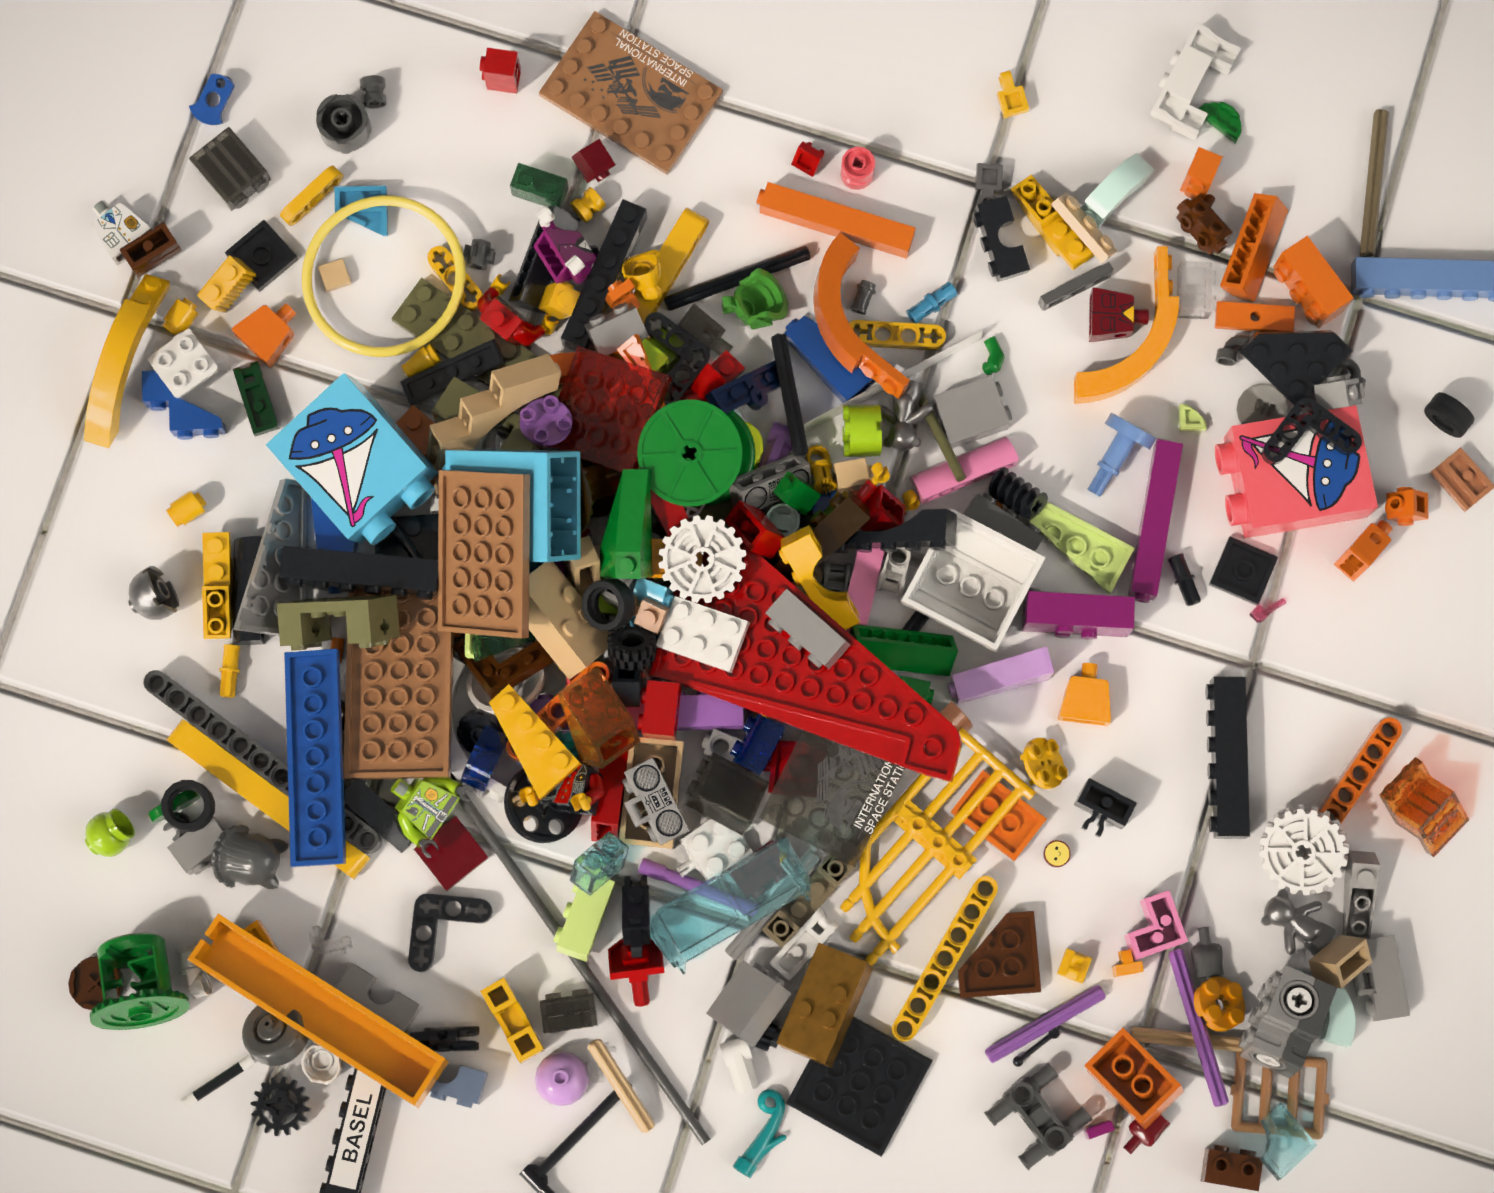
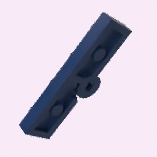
M775 360L710 391L705 396L710 404L721 409L726 415L745 405H748L753 410H760L768 403L767 394L780 388Z

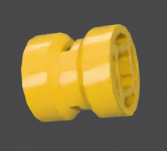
M591 187L584 191L582 198H576L570 203L574 212L585 223H588L593 218L594 213L601 212L606 208L603 199Z

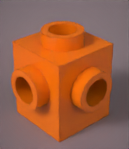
M1399 487L1397 492L1386 493L1385 511L1387 519L1397 522L1398 526H1412L1414 521L1429 519L1428 493L1415 490L1412 487Z

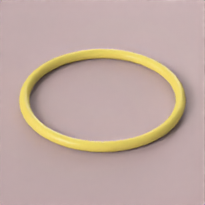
M380 195L367 197L339 209L315 233L307 248L302 267L303 296L313 321L337 345L364 356H398L424 346L439 335L449 324L460 305L464 292L466 278L465 259L454 231L433 209L413 199L400 196ZM375 206L403 207L429 219L445 236L455 262L454 290L442 316L429 330L417 338L403 344L387 347L359 344L338 333L321 314L312 288L314 260L320 245L328 233L346 217L360 210Z

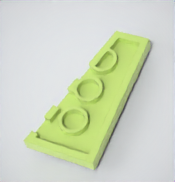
M1049 502L1046 503L1044 509L1036 517L1029 521V523L1041 531L1040 534L1105 592L1109 595L1111 594L1135 549L1134 547Z

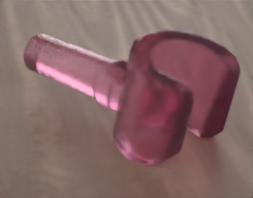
M1282 598L1268 606L1267 609L1259 604L1249 615L1256 622L1261 623L1269 614L1285 605L1286 600Z

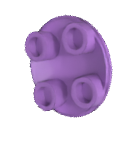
M549 395L545 398L536 399L526 405L520 412L519 423L521 432L530 442L540 446H552L566 439L571 432L573 420L567 406L560 402L557 397Z

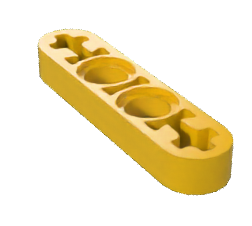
M853 320L849 322L853 331L854 327H858L860 332L868 333V327L872 328L871 340H867L868 334L859 335V338L868 347L938 350L943 347L946 340L945 330L941 326L934 324ZM879 328H885L889 331L890 337L885 341H880L876 338L875 332ZM904 330H912L916 338L912 342H905L901 338V333ZM920 330L924 331L923 336H931L932 332H937V336L941 337V339H938L937 343H932L930 338H923V343H919Z

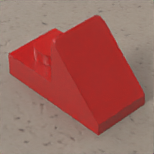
M726 350L711 365L707 363L689 388L702 401L708 402L705 396L710 391L737 379L745 371V367Z

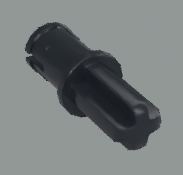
M1184 554L1170 557L1168 562L1176 579L1174 583L1179 586L1185 604L1187 606L1198 604L1201 602V599L1193 581L1195 576L1191 575Z

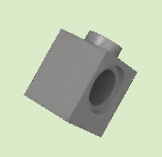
M713 729L712 734L706 733L701 748L705 749L704 757L733 768L742 749L743 740ZM718 741H724L728 744L729 749L724 754H718L713 749L714 744Z

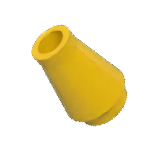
M428 344L427 346H422L401 367L405 374L411 377L437 365L442 360L432 344Z

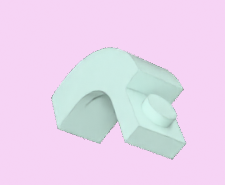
M1138 153L1132 155L1111 172L1088 196L1081 207L1082 211L1086 215L1091 216L1097 223V228H1099L1129 195L1143 186L1155 172V169Z
M1296 969V970L1301 971V972H1303V973L1306 974L1305 971L1300 970V969ZM1343 987L1342 989L1337 988L1323 1025L1320 1040L1347 1048L1352 1046L1356 1018L1352 1001Z

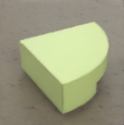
M1179 404V431H1206L1205 419L1193 407Z

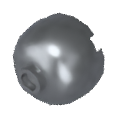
M149 566L139 572L129 584L130 599L128 603L134 613H139L149 620H161L169 617L178 611L175 608L179 606L178 596L170 581L166 583L160 576L164 573L155 566Z

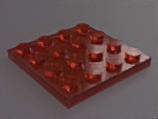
M578 346L558 400L565 404L571 412L573 420L571 432L562 442L544 447H559L561 450L580 451V459L621 473L623 469H638L637 449L641 432L648 420L661 409L672 377Z

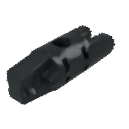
M480 1027L424 1028V1031L410 1032L409 1036L437 1052L479 1050L478 1042L459 1041V1037L478 1036Z

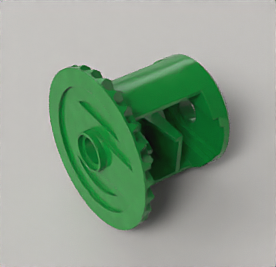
M132 933L111 938L99 946L97 957L103 1002L98 1003L90 1012V1022L93 1026L107 1030L140 1029L169 1022L182 1016L189 1010V998L184 993L172 990L166 942L163 937L153 933ZM130 968L141 979L139 983L130 982L131 988L136 990V994L131 993L129 996L117 997L116 988L124 986L123 978L115 980L114 969Z

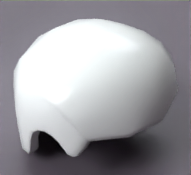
M316 1043L304 1051L301 1059L302 1071L311 1082L324 1085L335 1080L343 1067V1062L340 1058Z

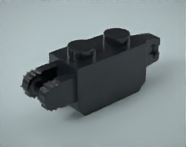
M647 875L641 876L640 885L632 886L630 876H624V886H622L623 945H631V958L642 957V945L651 944L650 894Z

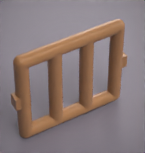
M1241 1051L1236 1052L1234 1084H1230V1095H1233L1232 1130L1276 1136L1321 1139L1324 1131L1325 1105H1329V1094H1326L1327 1059L1307 1056L1303 1067L1317 1068L1313 1128L1297 1127L1300 1070L1288 1081L1286 1125L1269 1124L1273 1071L1262 1067L1258 1123L1242 1121L1246 1061L1249 1060L1239 1056Z

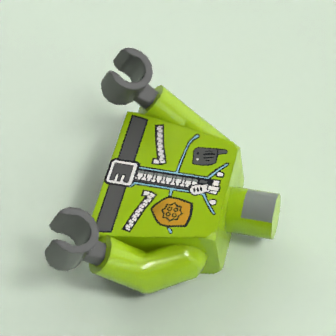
M399 778L393 784L391 792L401 798L395 809L399 812L397 819L404 836L417 847H422L425 857L432 858L426 852L427 847L434 846L439 851L438 845L432 840L460 798L463 801L472 802L466 799L465 792L469 789L477 792L474 787L469 785L462 787V783L452 778H415L410 785Z

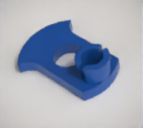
M220 74L210 75L199 100L195 104L189 105L192 114L197 120L208 125L224 124L221 118L222 112L235 88L231 78ZM225 80V86L221 88V83L218 81ZM212 92H216L220 96V102L215 107H211L207 102L208 95Z

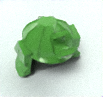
M761 268L754 270L749 277L739 281L740 286L734 291L733 296L722 297L723 314L735 312L736 317L745 325H749L752 330L772 326V321L782 320L788 313V300L782 286L772 274Z

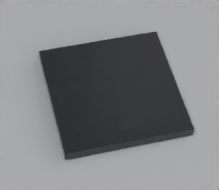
M853 1016L832 1068L810 1059L786 1104L882 1157L933 1060Z

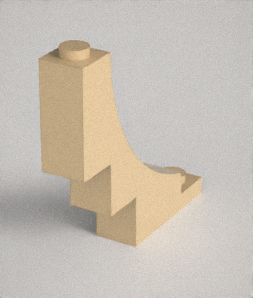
M549 354L491 371L489 390L461 398L459 416L430 425L426 458L439 472L445 464V450L474 449L479 441L509 414L536 398L558 390L559 379L562 375L559 365L554 363ZM437 474L430 481L435 487L434 494L436 496L439 495V474Z

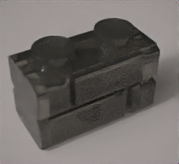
M588 989L573 990L572 996L561 997V992L546 994L545 1000L540 1001L544 1034L599 1026L594 993H588Z

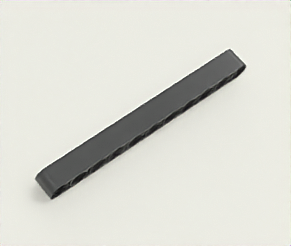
M153 670L145 675L143 684L149 693L288 796V782L279 784L277 780L281 772L288 771L287 764L163 672ZM156 678H163V686L158 690H153V681ZM183 693L185 696L184 702L181 705L174 706V696ZM198 709H205L204 719L195 721L194 713ZM220 724H225L227 727L226 733L221 737H216V727ZM247 740V749L244 752L237 753L235 749L237 742ZM263 755L268 756V765L265 768H258L256 765L257 759ZM344 808L345 819L351 818L354 822L353 828L345 832V839L367 854L377 852L382 845L381 836L373 828ZM367 834H373L375 837L374 844L368 848L363 847V837Z

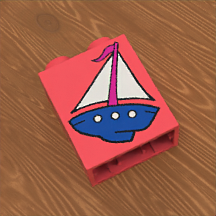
M1356 405L1328 410L1361 436L1362 444L1360 448L1350 456L1339 453L1307 429L1281 463L1276 465L1266 463L1261 455L1262 448L1285 417L1231 426L1223 438L1224 443L1215 445V460L1220 475L1231 474L1235 494L1225 496L1227 518L1231 526H1242L1244 539L1367 518L1378 508ZM1310 413L1300 414V415L1296 418V420H1298L1299 422H1301L1302 419L1305 417V415H1307V414L1311 415V414H1310ZM1321 421L1320 428L1324 433H1332L1334 431V425L1331 421ZM1285 425L1283 427V433L1286 437H1296L1297 430L1294 426ZM1339 429L1338 433L1333 437L1335 441L1338 437H1341L1340 434L1343 430ZM1341 437L1345 441L1344 446L1346 448L1349 446L1355 447L1352 444L1353 439L1351 437L1347 440ZM1279 441L1273 449L1268 447L1271 450L1269 455L1271 457L1275 455L1280 456L1278 451L1284 443Z

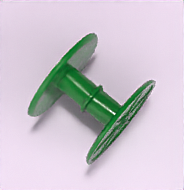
M680 400L659 409L644 426L638 442V464L640 469H650L651 489L662 499L680 506H702L704 504L705 506H711L731 499L729 488L737 476L753 470L755 464V443L747 424L734 411L726 415L721 409L709 402Z

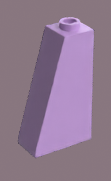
M1046 646L954 674L950 678L951 683H947L951 699L956 698L957 704L1047 681L1053 675L1054 669Z

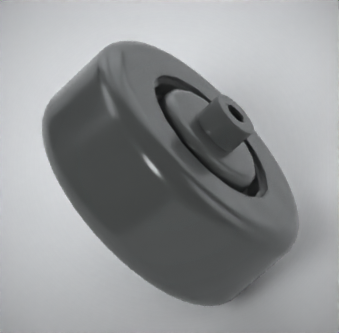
M256 1006L249 1013L242 1029V1040L246 1050L260 1063L268 1066H280L294 1060L303 1051L309 1039L259 1006ZM293 1009L286 1017L304 1028L301 1014Z

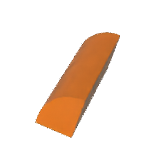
M1254 193L1220 287L1227 293L1249 302H1255L1288 213L1287 207L1277 196Z

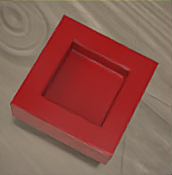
M802 141L797 148L791 165L813 177L819 169L825 151L823 149H820V151L812 147L813 143L811 142L805 143Z

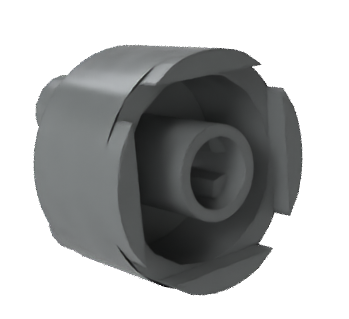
M351 94L330 95L320 103L317 109V128L323 141L331 149L343 154H349L362 147L368 140L372 130L370 119L364 104L357 97Z

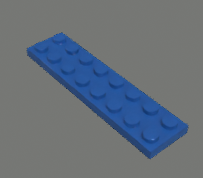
M325 649L284 652L291 867L346 864L339 650Z

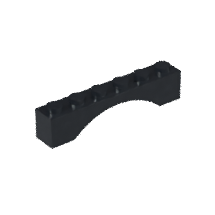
M924 509L903 524L885 531H856L834 553H847L848 549L869 553L872 552V548H880L881 551L895 552L896 548L905 547V550L920 551L921 547H930L931 550H945L946 546H955L957 514L948 509ZM800 514V528L808 526L814 514H807L806 516Z

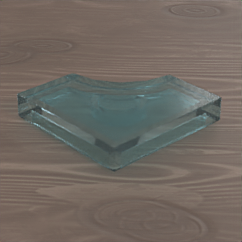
M1282 1102L1277 1104L1260 1120L1267 1138L1266 1149L1260 1160L1276 1180L1279 1181L1307 1156L1317 1144Z

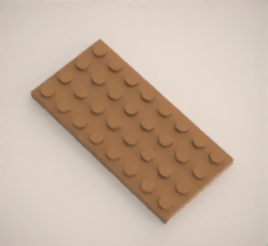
M355 589L354 593H348V597L379 595L364 593L365 590ZM381 591L380 595H390L391 592ZM407 594L405 598L397 597L400 637L389 639L390 644L375 645L376 647L359 648V643L348 644L347 636L343 778L346 780H355L356 778H451L454 632L438 631V597L433 596L432 600L419 599L415 594Z

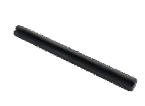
M807 246L796 248L665 296L664 303L668 311L680 308L740 286L739 281L749 277L751 272L758 268L772 274L808 261L811 258L810 251Z

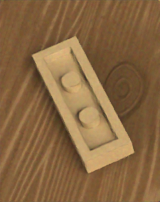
M1065 193L1051 204L1101 263L1117 252L1113 241L1101 233L1097 228V223L1091 216L1086 215L1082 211L1076 198Z

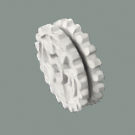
M699 515L693 516L691 522H688L686 519L681 520V527L673 526L670 529L672 535L670 537L665 536L662 541L665 544V548L659 549V555L663 556V561L659 562V568L665 570V574L662 575L663 580L671 582L669 588L672 591L677 589L680 591L679 597L685 599L687 596H691L692 602L698 603L700 598H704L705 603L712 602V597L714 596L719 600L724 598L723 592L726 590L732 592L735 589L733 583L741 581L742 576L739 572L746 567V564L742 562V557L746 556V550H741L739 546L743 542L741 537L735 538L733 534L736 530L733 527L727 529L724 527L725 521L720 519L716 523L713 521L712 516L707 515L705 520H701ZM700 551L701 554L706 552L709 555L707 557L709 563L705 567H703V564L699 567L695 563L697 561L695 555Z
M1299 804L1297 810H1294L1291 806L1287 807L1285 814L1282 815L1278 812L1274 815V823L1269 821L1265 828L1266 833L1262 834L1260 844L1263 846L1259 850V856L1264 858L1262 867L1263 869H1269L1268 877L1271 881L1277 879L1279 881L1278 887L1283 889L1287 886L1290 888V893L1296 894L1298 890H1302L1304 895H1310V890L1314 889L1317 893L1323 892L1324 885L1333 886L1335 884V877L1340 878L1343 874L1344 868L1342 866H1347L1348 855L1346 854L1349 853V842H1344L1347 833L1345 830L1339 829L1341 822L1338 819H1330L1331 813L1327 810L1323 813L1319 812L1318 806L1313 805L1311 809H1306L1305 804ZM1300 845H1304L1305 848L1310 847L1308 854L1305 855L1303 851L1299 852Z

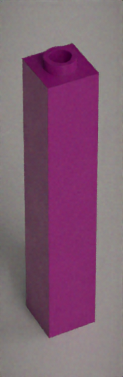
M1157 439L1153 446L1128 596L1135 597L1137 602L1149 603L1150 600L1154 601L1158 594L1183 448L1182 443Z

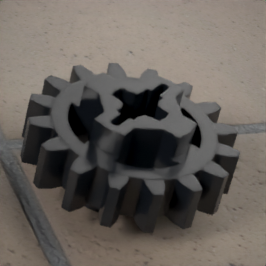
M273 1077L271 1078L270 1086L263 1082L261 1086L264 1090L262 1092H254L258 1097V1101L251 1102V1105L256 1106L257 1111H254L251 1115L259 1116L260 1119L256 1125L262 1126L265 1124V1133H269L274 1129V1135L280 1136L281 1131L284 1130V1133L288 1136L291 1135L292 1127L297 1131L301 1129L299 1121H308L303 1114L304 1112L311 1111L310 1107L305 1106V1102H308L310 1097H303L302 1093L306 1090L305 1087L296 1088L297 1080H292L288 1084L287 1077H282L281 1082L278 1083V1080ZM277 1089L274 1097L270 1100H265L271 1091ZM289 1090L295 1094L298 1103H294L289 1097ZM281 1099H283V1104L292 1106V1109L282 1110L281 1114H279V1109L270 1107V1104L280 1103ZM264 1110H268L273 1116L272 1122L267 1119ZM297 1113L291 1122L285 1124L286 1118L290 1114Z

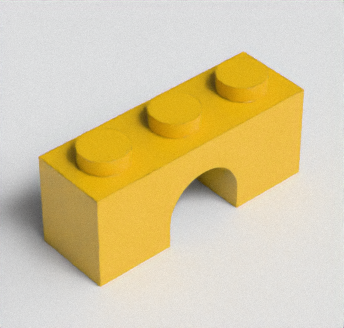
M502 978L480 991L492 1014L500 1024L519 1063L522 1064L545 1051L507 979Z

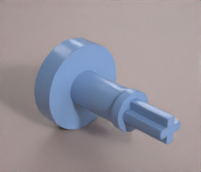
M1112 412L1105 421V424L1118 432L1101 461L1099 460L1097 463L1100 469L1087 489L1097 496L1102 495L1113 475L1118 476L1120 468L1136 442L1150 450L1157 439Z

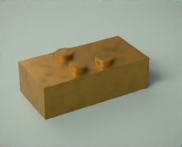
M818 943L776 1043L784 1049L832 1068L873 971V967L864 960Z

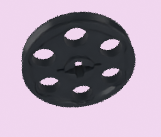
M523 768L511 778L504 794V810L510 825L520 836L536 843H551L568 836L577 827L582 814L558 812L549 806L543 809V805L539 804V800L536 806H530L528 802L524 803L522 807L516 806L512 801L513 794L525 787L533 786L527 781V774ZM526 817H531L535 820L536 827L533 831H528L524 828L523 821ZM551 820H557L561 825V831L557 835L549 830Z

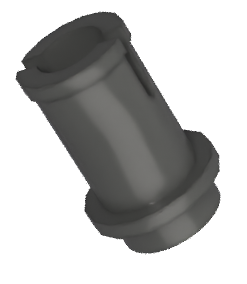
M861 280V283L856 286L858 291L850 309L855 313L866 315L871 297L877 291L875 290L876 285L874 283Z

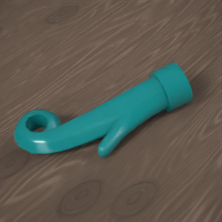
M773 1089L762 1091L758 1097L759 1108L767 1114H772L747 1150L742 1156L737 1158L732 1166L750 1179L763 1157L775 1146L787 1139L786 1135L774 1138L784 1116L785 1101L781 1094ZM768 1097L775 1100V1107H767L765 1100Z

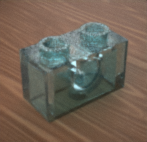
M607 832L574 860L569 881L591 896L624 867L629 846L612 833Z

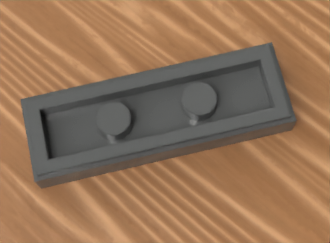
M1110 262L1041 295L1038 304L1042 311H1045L1109 279L1114 269Z

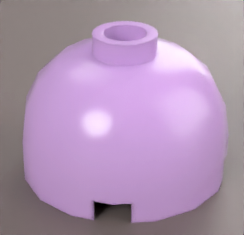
M564 1051L552 1053L545 1057L537 1067L535 1075L536 1089L541 1097L550 1104L558 1106L572 1105L580 1100L587 1090L589 1084L588 1069L583 1060L573 1053Z

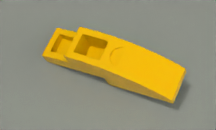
M1032 174L1011 188L1013 196L1032 225L1056 256H1061L1072 270H1075L1094 256L1091 250L1053 208L1051 204L1054 200Z
M230 532L202 533L204 639L231 638L233 619Z

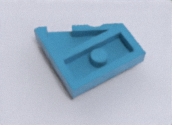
M387 186L334 187L335 212L363 198L387 195ZM388 206L366 208L346 217L350 221L384 237H388Z

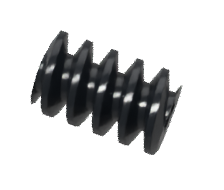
M1000 468L990 481L989 495L997 499L999 503L1005 504L1008 509L1013 510L1026 520L1036 517L1044 509L1048 501L1047 493H1040V489L1037 487L1032 488L1033 486L1030 482L1024 483L1025 481L1022 477L1017 478L1016 473H1009L1008 468Z

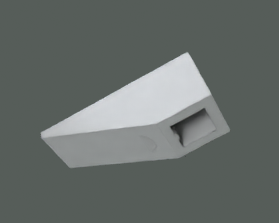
M1349 851L1344 880L1342 935L1370 939L1380 863L1375 852Z

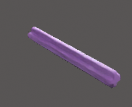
M1096 985L985 1050L988 1060L991 1063L999 1061L1103 1001L1106 998L1103 989Z

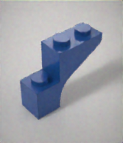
M155 370L142 371V402L153 411L166 410V407H169V431L174 437L180 440L193 439L195 435H203L204 438H218L219 434H227L226 425L220 417L180 398H176Z

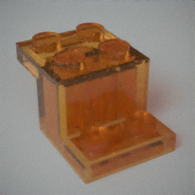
M1416 757L1409 764L1405 765L1395 779L1387 784L1379 794L1394 822L1418 838L1426 853L1432 857H1435L1470 820L1455 792L1431 777L1424 763Z

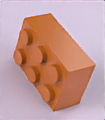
M1308 235L1283 251L1273 266L1274 274L1278 281L1286 284L1290 290L1289 294L1296 304L1300 303L1305 310L1306 319L1312 325L1315 324L1318 329L1342 314L1354 299Z
M1124 1028L1112 1037L1084 1065L1087 1072L1144 1129H1147L1184 1092L1182 1085Z

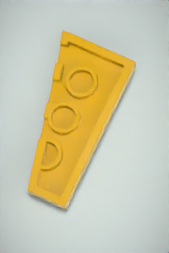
M508 684L489 702L540 800L544 799L581 763L511 685Z

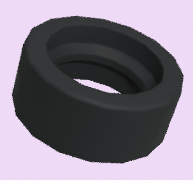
M618 579L598 580L590 584L585 590L582 598V611L592 627L600 631L615 630L627 625L632 619L635 611V599L626 583ZM604 589L611 590L618 601V613L613 620H607L599 608V597Z
M181 780L173 783L165 791L161 800V811L164 819L172 827L183 832H195L203 829L211 821L215 813V800L212 793L203 784L194 780ZM185 790L197 792L204 802L202 814L191 822L179 820L173 812L175 797Z

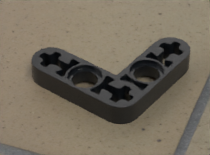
M654 312L645 319L644 326L648 336L680 359L659 386L660 392L667 394L671 389L672 385L668 384L669 381L675 388L682 390L680 393L677 389L674 390L671 396L673 401L665 402V405L681 400L704 366L709 362L710 352L704 344L661 313ZM651 320L653 322L660 320V326L665 331H667L668 327L672 328L667 333L665 339L661 338L664 332H662L660 329L657 328L654 331L651 330ZM672 335H681L685 340L684 344L681 347H673L669 341ZM694 351L695 353H698L699 351H702V357L704 361L697 360V362L693 366V368L697 369V371L694 372L693 369L690 366H688L692 362L694 357L692 352ZM679 370L687 371L690 375L689 381L684 384L677 382L675 379L676 372Z
M1303 398L1295 404L1263 446L1261 455L1263 460L1270 465L1281 463L1307 429L1339 453L1348 456L1358 451L1362 444V439L1358 432L1310 398ZM1309 406L1311 408L1309 410L1311 415H1305L1301 422L1296 420L1302 412L1300 407ZM1321 421H1331L1334 425V431L1332 433H1324L1320 428ZM1285 425L1294 426L1297 430L1296 437H1286L1283 433V427ZM1341 429L1343 432L1340 436L1346 440L1351 437L1353 439L1352 444L1355 447L1349 446L1346 448L1344 446L1345 441L1341 437H1338L1336 441L1333 437ZM1279 441L1283 442V446L1278 451L1280 456L1275 455L1271 457L1269 455L1271 450L1268 447L1273 449Z
M436 894L420 895L415 901L408 956L410 967L417 972H426L432 967L438 920L483 924L492 917L493 908L491 904L479 898ZM426 899H430L431 904L439 905V899L444 900L441 906L442 916L437 915L439 912L437 909H429L428 914H424V909L420 908V904L425 903ZM456 901L461 905V912L457 916H449L446 912V907L450 902ZM465 902H470L469 908L475 909L479 907V904H483V908L488 910V913L483 914L482 919H478L477 914L468 912L469 918H464L466 913ZM423 925L430 927L432 933L431 937L426 941L419 940L416 934L417 929ZM415 943L423 946L430 945V950L424 948V957L428 958V963H423L422 968H419L418 963L414 962V957H419L420 948H415Z

